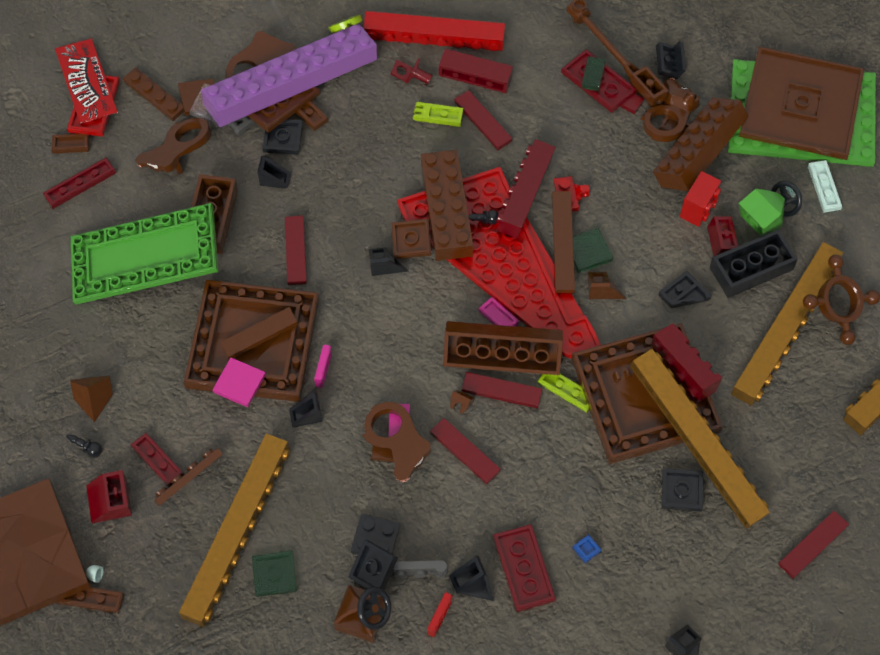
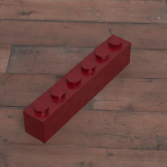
M535 139L533 146L529 144L525 153L528 157L527 159L523 158L519 167L522 168V171H517L514 179L517 183L516 185L512 184L508 195L511 197L510 199L506 198L502 206L505 211L504 213L500 212L496 220L499 223L497 231L518 239L556 147Z

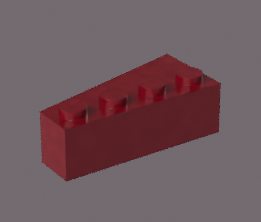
M674 323L654 334L652 339L653 349L661 354L665 365L675 373L676 380L686 388V393L690 399H694L696 403H699L717 391L722 380L719 373L714 374L711 371L712 365L708 361L703 362L701 360L700 352L696 348H690L689 340Z

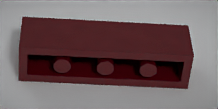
M445 49L439 63V76L502 93H507L513 75V66L494 62L490 59L475 57L471 54L460 53L456 50Z

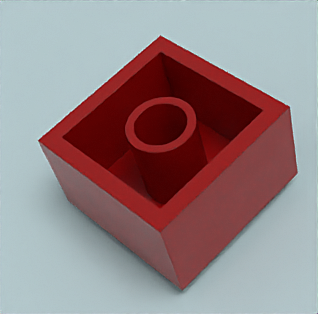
M701 171L684 198L680 218L700 227L703 221L707 222L711 214V208H715L719 201L718 197L722 191L720 188L721 180Z

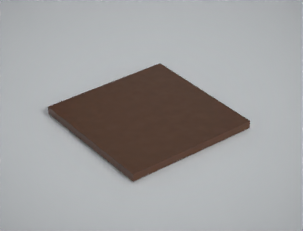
M759 46L745 106L748 118L741 125L739 137L847 160L864 68Z

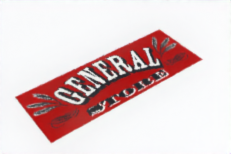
M92 38L55 48L79 122L83 123L118 113Z

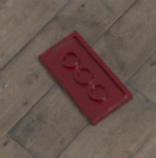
M587 49L561 69L563 75L611 113L637 93V89Z
M532 524L493 534L494 543L516 612L555 602L556 597Z

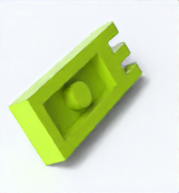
M416 102L413 120L460 127L463 108Z

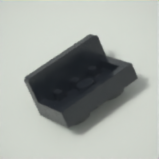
M679 41L675 46L662 42L656 45L658 75L677 80L686 71L683 42Z

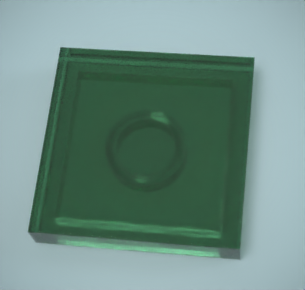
M599 228L573 236L574 265L578 273L613 261V256Z
M293 551L252 556L256 597L297 592Z

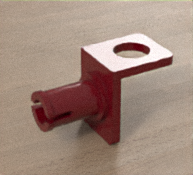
M419 58L413 67L397 60L390 73L406 83H409L410 79L414 77L428 85L432 74L419 68ZM403 67L406 70V74L400 75L397 72V68Z

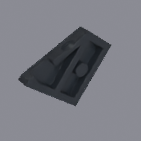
M688 271L659 291L658 294L670 308L709 301L712 297Z

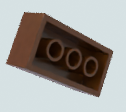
M199 174L191 207L208 203L213 205L217 253L223 254L238 193L236 179Z

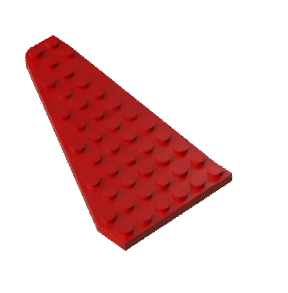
M501 167L462 179L468 215L482 214L483 211L488 212L489 210L504 213L505 209L502 208L506 198L510 199L511 196L508 195L510 187ZM425 191L397 199V204L404 221L429 219ZM527 217L518 239L497 231L499 223L492 225L489 223L484 224L482 221L469 220L473 241V257L447 260L488 295L496 299L527 327L563 330V356L571 358L572 353L601 345L592 325L581 311L571 293H555L554 263ZM429 221L431 248L434 249L433 240H432V233H431V227H430V221Z

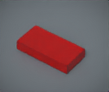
M444 593L427 628L428 635L436 636L452 604L451 594Z

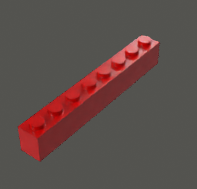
M366 11L363 29L372 40L503 51L505 23Z

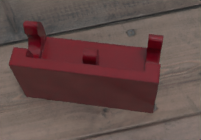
M714 216L707 229L713 256L738 247L732 216Z

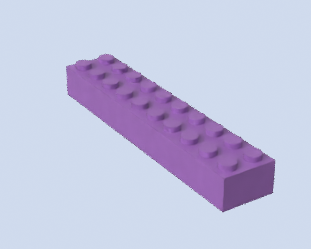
M358 23L201 89L203 105L219 127H222L377 60V45Z

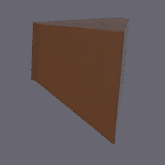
M588 272L589 299H626L608 278L607 272Z
M110 375L70 380L73 399L94 423L113 394Z

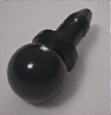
M489 210L488 212L483 211L482 214H470L468 217L471 221H482L484 224L494 225L497 224L496 220L499 213L496 210Z
M66 435L71 443L83 447L82 451L87 452L90 457L101 455L102 446L100 443L91 442L90 439L86 442L75 435Z

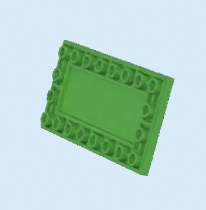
M208 203L71 236L73 303L77 305L218 272L213 205Z

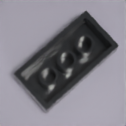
M778 229L712 257L709 268L725 295L729 298L793 271L798 259Z

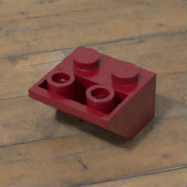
M123 470L102 474L86 485L92 524L132 516L127 478Z

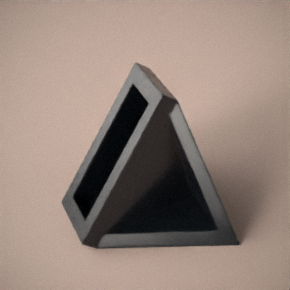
M268 155L261 156L257 171L260 186L288 188L291 172L278 165Z
M387 247L368 249L372 276L408 272L388 252Z
M316 387L299 403L289 409L292 427L323 422Z
M479 556L473 557L449 575L456 594L494 601L488 577Z
M687 624L668 638L665 647L673 655H698L700 642L703 639Z

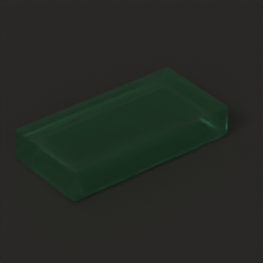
M588 57L582 81L583 89L599 91L606 59Z

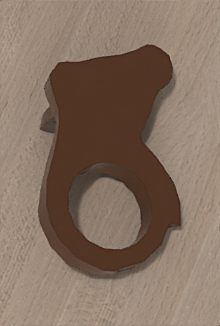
M259 31L255 34L252 43L229 61L225 77L227 79L234 76V68L239 64L247 63L256 67L294 51L296 47L292 43L284 42L263 31Z
M668 78L664 81L663 85L668 89L664 105L650 108L640 118V120H643V128L646 134L655 141L670 142L681 137L686 129L690 114L699 107V96L694 94L689 87L679 85L674 78ZM657 115H669L674 118L677 126L672 130L663 131L655 128L650 120Z
M191 118L181 123L177 122L168 130L163 145L140 154L135 159V162L139 167H149L157 172H171L175 169L180 175L183 173L179 163L180 157L197 150L208 142L211 137L210 126L204 118ZM192 129H201L199 135L194 139L179 142L180 137L185 132Z
M384 402L372 407V410L366 416L364 424L366 433L362 435L370 444L392 450L395 463L394 476L397 480L406 482L410 479L413 471L419 468L425 458L430 455V443L417 433L409 413L400 404ZM383 414H395L402 419L400 430L393 436L380 437L373 432L374 422Z

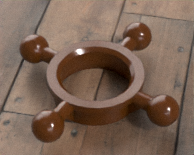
M835 254L828 260V265L834 272L832 278L822 285L818 292V297L812 294L806 295L803 298V306L808 310L819 306L825 318L832 322H837L842 327L841 342L845 345H851L854 343L856 336L851 331L849 322L855 321L861 315L864 302L870 305L877 304L880 301V294L876 290H869L866 294H863L859 285L852 278L842 275L841 267L844 264V260L840 255ZM835 284L841 285L850 297V310L846 316L838 315L830 306L829 292Z

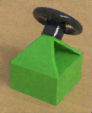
M786 180L777 182L771 191L755 189L739 202L740 216L762 237L781 229L783 216L791 217L800 211L802 207V194L794 183ZM785 186L790 187L795 192L797 198L791 197L787 193ZM788 204L796 205L793 210L784 211V207Z

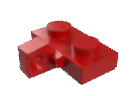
M572 176L556 178L553 181L555 191H571L572 212L579 211L578 201L582 197H589V185L578 186V184H573Z

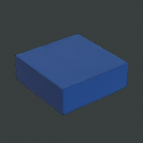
M589 534L573 545L574 551L584 563H587L601 552V548Z

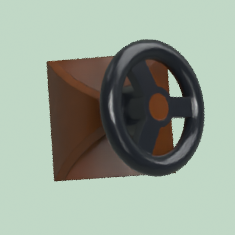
M348 585L334 621L335 630L374 643L379 629L388 622L391 615V601L388 594L379 587L363 590Z

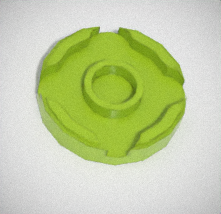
M359 14L328 27L330 33L362 22V17Z

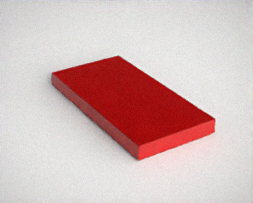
M105 76L114 101L120 79L119 77ZM74 107L67 131L68 133L104 136L110 115L80 123Z

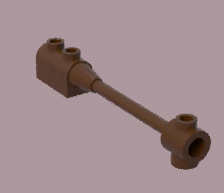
M574 0L567 7V13L573 18L575 23H585L621 63L631 84L637 89V93L642 95L651 107L663 104L667 98L668 89L647 66L639 69L631 62H628L590 20L591 12L586 7L585 0Z

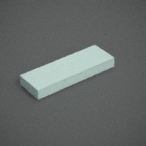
M827 160L809 163L808 169L823 213L841 210L842 204Z

